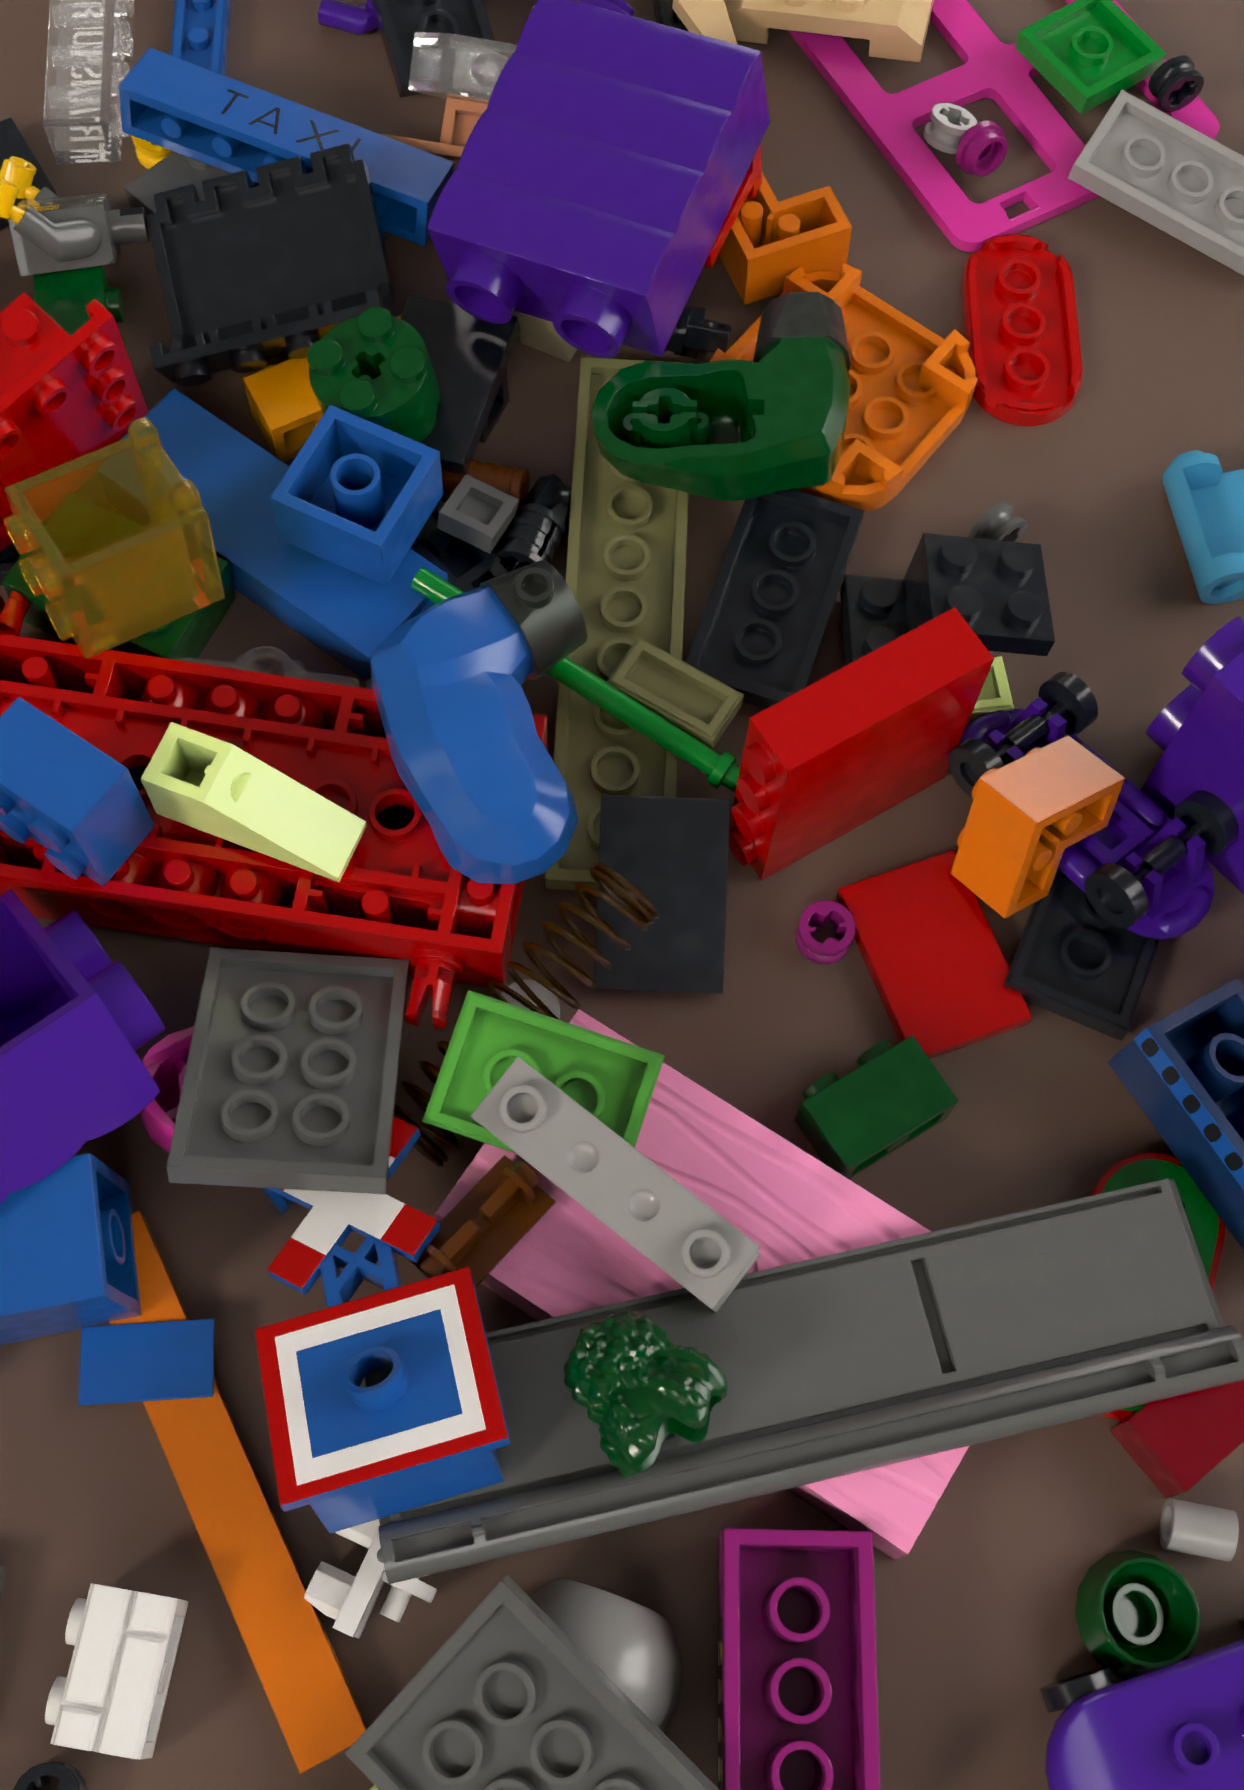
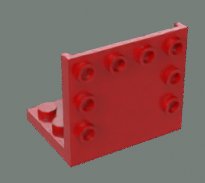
M25 292L0 312V553L54 506L66 488L72 490L95 469L94 465L149 413L114 316L96 299L86 306L90 320L71 336Z

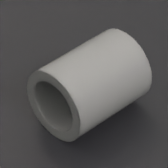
M1168 1498L1164 1503L1160 1518L1159 1535L1161 1547L1165 1550L1230 1562L1235 1555L1238 1544L1239 1523L1237 1514L1234 1510Z

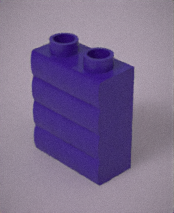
M538 0L525 23L515 52L508 59L498 77L487 109L474 126L462 152L458 167L441 192L427 229L449 279L446 290L450 298L461 309L472 316L494 324L508 323L515 311L553 322L554 329L567 343L593 356L603 358L614 357L618 354L623 344L662 357L770 123L761 51L575 0Z
M12 889L0 896V1204L11 1192L26 1188L56 1171L71 1159L86 1141L98 1138L122 1126L153 1101L161 1090L135 1050L166 1030L158 1014L125 967L118 960L112 963L96 937L74 909L43 928Z

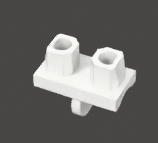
M379 1519L335 1532L348 1540L368 1548L356 1577L321 1561L304 1595V1599L319 1611L336 1620L332 1628L358 1639L361 1637L384 1584L388 1583L384 1563L379 1562L377 1559V1552L381 1548ZM420 1577L390 1584L392 1587L379 1614L399 1623L412 1595L432 1603L437 1589L420 1581Z

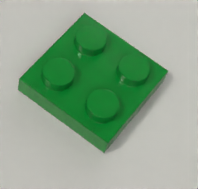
M1076 0L1020 30L1015 44V48L1081 115L1116 96L1121 90H1126L1153 75L1155 70L1164 63L1167 55L1112 0Z

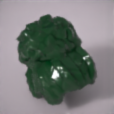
M635 1311L630 1313L622 1312L617 1316L611 1314L604 1317L603 1320H595L581 1327L579 1337L576 1340V1346L570 1351V1356L564 1365L565 1385L572 1390L573 1399L578 1404L587 1407L588 1418L594 1423L599 1424L598 1430L601 1435L600 1448L607 1454L612 1465L619 1468L621 1475L625 1478L641 1473L657 1460L665 1437L670 1434H677L690 1443L700 1444L707 1436L710 1412L713 1406L727 1396L726 1378L706 1353H701L698 1348L692 1346H675L674 1342L670 1341L666 1331H663L657 1324H654L648 1316L639 1315V1312Z

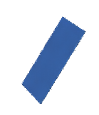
M215 1319L82 1327L78 1405L213 1397Z

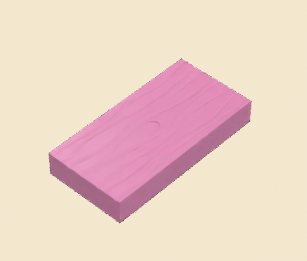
M578 1009L570 1021V1024L635 1045L580 1009ZM664 1062L662 1063L635 1149L760 1246L758 1252L761 1255L746 1274L931 1232ZM486 1143L483 1144L474 1160L467 1167L433 1216L440 1223L505 1155L515 1165L522 1161L531 1168L540 1179L537 1185L552 1197L556 1203L481 1282L483 1285L537 1321L684 1288L518 1154ZM969 1446L790 1488L789 1490L849 1530L873 1532V1546L895 1560L909 1554Z

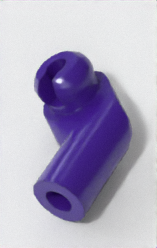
M322 0L318 11V22L320 25L356 35H362L379 28L371 0H367V3L357 6L337 0Z

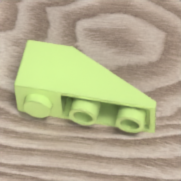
M173 722L170 723L141 777V782L156 814L336 882H340L367 826L366 821L235 745Z

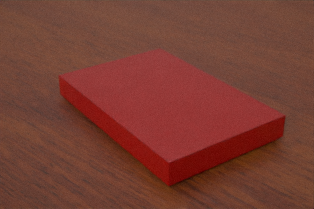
M954 850L841 887L836 895L838 903L850 911L854 918V939L899 1041L901 1042L913 1035L929 1059L1025 1026L1032 1019L1022 994L1003 987L1009 971L1008 964L975 894L951 874L956 857Z

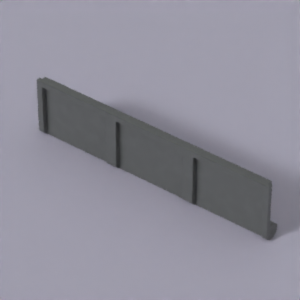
M1169 1179L748 1273L743 1277L718 1312L709 1308L686 1288L487 1332L486 1337L511 1443L510 1445L496 1448L504 1482L380 1518L379 1539L381 1548L377 1552V1559L379 1562L384 1563L388 1583L393 1584L1244 1380V1341L1235 1327L1232 1325L1224 1327L1175 1181H1169ZM635 1311L639 1312V1315L648 1316L654 1324H657L663 1331H666L670 1341L674 1342L675 1346H692L698 1348L699 1352L706 1353L726 1378L727 1396L713 1406L710 1412L707 1436L700 1444L690 1443L677 1434H670L665 1437L657 1460L641 1473L625 1478L621 1475L619 1468L612 1465L607 1454L600 1448L601 1435L598 1430L599 1424L594 1423L588 1418L587 1407L578 1404L572 1397V1390L565 1385L564 1365L570 1356V1351L576 1346V1340L579 1337L581 1327L595 1320H603L604 1317L611 1314L617 1316L622 1312L630 1313ZM387 1367L377 1368L369 1372L363 1378L360 1387H371L381 1383L389 1376L392 1369Z

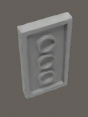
M1121 90L1074 163L1068 179L1244 276V156Z

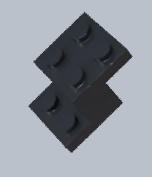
M923 533L903 580L845 574L840 587L846 666L954 607L988 651L1047 656L1055 642L1041 544Z

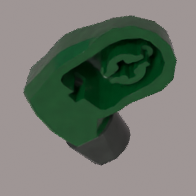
M788 292L773 299L764 308L760 320L753 362L746 360H720L692 364L645 361L620 369L598 391L591 410L594 433L601 455L622 475L642 483L735 502L781 490L823 486L831 481L842 454L850 395L848 373L851 360L841 308L833 299L819 292Z

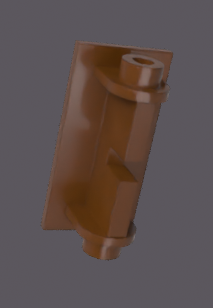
M504 1155L440 1221L441 1228L417 1263L409 1261L427 1278L470 1267L476 1288L551 1209L556 1201L537 1185L540 1179L531 1168L522 1161L515 1165Z

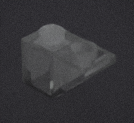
M415 32L408 90L442 99L450 97L489 103L498 77L508 59L515 52L517 44L451 33Z

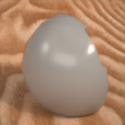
M563 1578L549 1581L532 1594L530 1598L664 1733L678 1707L683 1668L674 1630L668 1620L659 1613L633 1601L590 1585Z

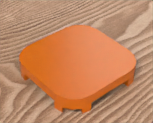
M843 263L841 272L816 271L805 274L804 269L799 267L785 277L783 292L780 296L788 292H819L833 299L841 308L844 318L851 366L848 373L850 395L842 454L831 481L823 486L798 488L797 490L858 508L865 512L878 509L899 494L962 421L969 408L978 380L975 377V367L967 352L970 342L956 329L946 339H943L860 286L862 270ZM761 316L726 353L718 348L710 362L720 360H746L753 362Z

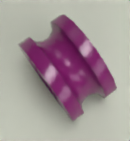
M821 900L808 906L803 911L796 929V944L800 953L807 960L817 964L829 965L840 961L847 955L855 936V921L851 912L843 905L834 901ZM827 922H830L837 927L834 937L842 939L837 941L829 937L823 944L817 942L813 938L816 927L822 928Z

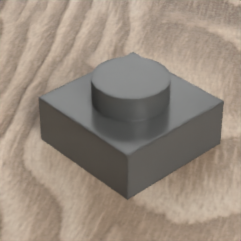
M466 474L439 511L436 528L490 554L515 517L519 499Z

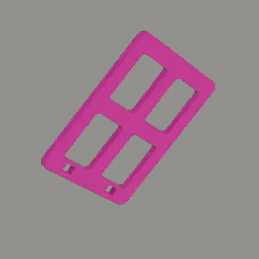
M934 0L930 16V22L964 62V65L894 94L887 93L882 89L841 36L787 30L946 238L957 249L965 252L979 251L983 248L985 242L994 237L1017 234L1100 197L1068 179L1074 163L1086 145L1032 81L1031 77L1040 73L1015 48L1016 42L1013 44L1002 43L967 0ZM1065 0V1L1067 2V4H1070V3H1072V2H1074V1H1076V0ZM1112 0L1133 21L1116 0ZM1151 76L1136 84L1155 108L1211 139H1216L1220 128L1219 121L1199 96L1180 110L1165 112L1158 105V99L1149 91L1148 83ZM989 98L997 103L1051 170V173L983 203H974L967 198L914 128L931 121L930 113L936 104L950 103L964 107L980 99ZM1021 201L1030 209L1011 219L1008 218L1004 210Z

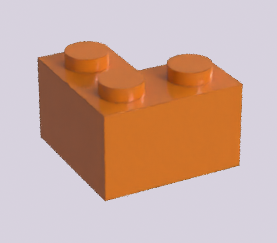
M762 172V184L755 198H746L719 252V256L744 305L782 293L785 277L799 267L804 269L805 274L816 271L841 272L842 264H847L852 226L830 185L778 202Z
M1069 735L1042 748L1036 747L1030 750L1024 757L999 769L993 768L988 770L978 779L973 787L971 794L973 802L966 825L957 839L959 848L951 874L1004 919L1048 896L1064 849L1108 826L1125 777Z

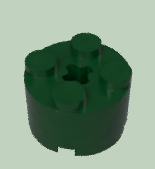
M370 307L359 316L336 325L321 340L316 341L310 346L307 352L309 380L323 415L328 407L332 405L419 443L431 433L437 421L435 414L439 402L441 403V391L425 342L417 330L410 324L393 317L385 308Z

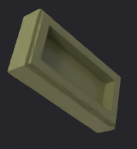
M640 637L636 639L607 680V683L712 749L741 708L744 694Z

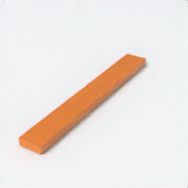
M140 1211L131 1214L141 1316L110 1321V1325L189 1320L144 1215ZM213 1375V1397L143 1401V1404L298 1771L302 1774L350 1748L368 1727L316 1608L304 1599L307 1591L305 1582Z

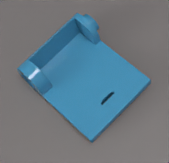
M1197 450L1182 453L1175 457L1170 466L1164 471L1162 482L1199 598L1206 604H1221L1244 599V469L1222 473V467L1217 456Z

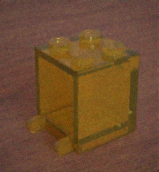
M139 418L133 421L128 428L129 437L4 488L13 515L4 518L5 526L20 555L27 554L26 558L18 561L21 572L34 596L44 593L51 602L46 604L45 608L60 639L64 641L73 637L85 659L225 598L209 517L202 507L199 491L190 479H183L162 448L158 430L148 418Z

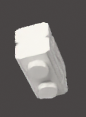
M90 1584L87 1599L77 1598L75 1600L66 1626L65 1642L68 1645L75 1646L67 1677L58 1676L55 1679L48 1696L45 1723L55 1725L50 1744L130 1759L142 1760L153 1757L189 1601Z

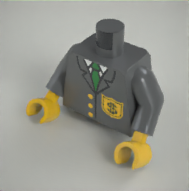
M11 156L3 161L0 170V217L9 221L20 276L112 264L116 262L120 253V245L149 242V229L144 207L113 210L110 195L105 193L59 197L46 186L40 190L31 185L37 168L30 162L16 156ZM16 198L27 199L21 200L17 206L14 205Z

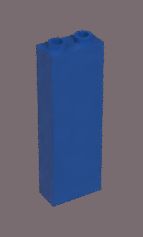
M175 388L94 465L108 501L134 519L228 561L235 590L371 685L372 652L396 628L436 604L411 588V583L417 572L422 567H425L448 582V574L412 549H409L386 587L279 540L269 497L289 466Z

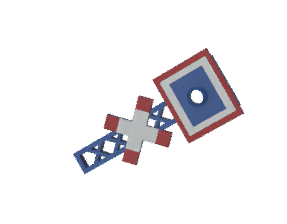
M394 1117L387 1182L421 1136L418 1127ZM268 1188L310 1209V1212L268 1267L267 1272L270 1277L304 1295L309 1292L319 1276L322 1275L327 1304L326 1309L255 1329L279 1503L282 1510L286 1512L310 1504L327 1531L334 1533L504 1482L496 1448L510 1445L511 1443L470 1267L404 1286L401 1283L396 1253L417 1263L441 1228L439 1221L386 1194ZM352 1231L366 1237L355 1254L341 1247ZM363 1280L384 1290V1292L349 1302ZM387 1367L392 1369L389 1376L381 1383L371 1387H360L363 1378L369 1372L377 1368Z

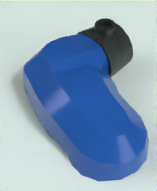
M546 560L537 561L480 583L478 588L439 601L396 628L372 652V689L397 772L430 824L438 847L451 868L477 883L516 884L545 873L566 853L579 821L573 794L537 735L531 707L521 687L526 678L529 680L537 679L586 643L588 637L586 623L571 589L555 567Z

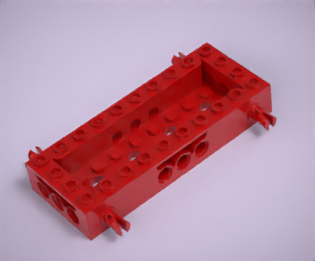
M12 591L9 600L5 604L0 594V716L20 697L128 768L129 771L136 767L148 766L170 723L173 722L235 745L363 819L367 824L340 882H336L158 815L145 788L138 790L155 827L104 887L83 873L77 880L67 876L45 857L44 853L47 851V848L32 838H29L25 844H21L0 829V896L12 889L34 917L57 920L74 909L86 925L232 948L409 960V975H413L414 979L408 1006L403 1018L407 1023L417 1027L430 997H433L432 1020L434 1029L446 1027L453 982L489 987V982L491 981L506 984L508 974L506 962H510L525 880L516 884L477 883L451 868L438 847L430 824L397 772L391 757L373 689L21 637L19 634L25 615L29 610L30 602L20 593ZM532 714L537 735L547 750V716ZM393 805L406 806L414 813L412 821L406 827L397 830L387 829L380 825L378 817L384 809Z

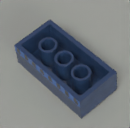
M1235 978L1145 1028L1108 1063L1244 1250V986L1238 978Z

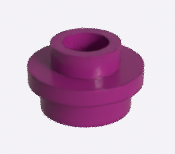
M988 120L966 130L960 138L956 151L957 166L966 174H975L979 177L993 173L1002 164L1008 150V143L1004 138L1002 128L995 122Z

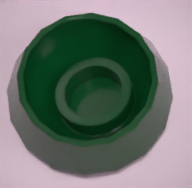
M1136 1550L1109 1553L1089 1567L1078 1587L1075 1616L1081 1639L1096 1662L1102 1667L1110 1666L1112 1673L1116 1677L1127 1680L1190 1658L1197 1645L1200 1624V1611L1195 1593L1181 1573L1157 1556Z

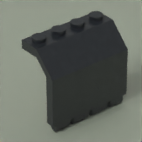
M349 143L310 153L314 172L306 173L301 156L256 167L259 186L253 187L248 171L243 170L202 181L205 200L199 201L197 190L193 184L154 194L157 212L146 216L172 331L170 350L161 343L149 346L155 370L179 386L201 385L212 379V373L228 369L239 373L253 372L267 366L268 359L288 355L293 359L307 358V352L313 343L321 340L336 325L359 316L370 307L385 308L394 317V285L368 166L363 159L355 161Z

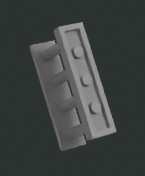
M520 1057L515 1059L470 1116L715 1312H718L761 1255L758 1252L760 1249L759 1245Z

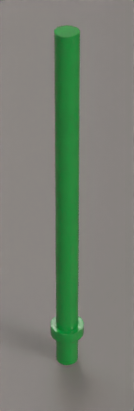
M422 567L417 572L411 583L412 589L434 603L464 593L425 567ZM567 657L545 672L709 776L707 783L718 789L722 784L734 793L736 792L740 766L735 764L737 757L730 752L725 751L723 755L719 754Z

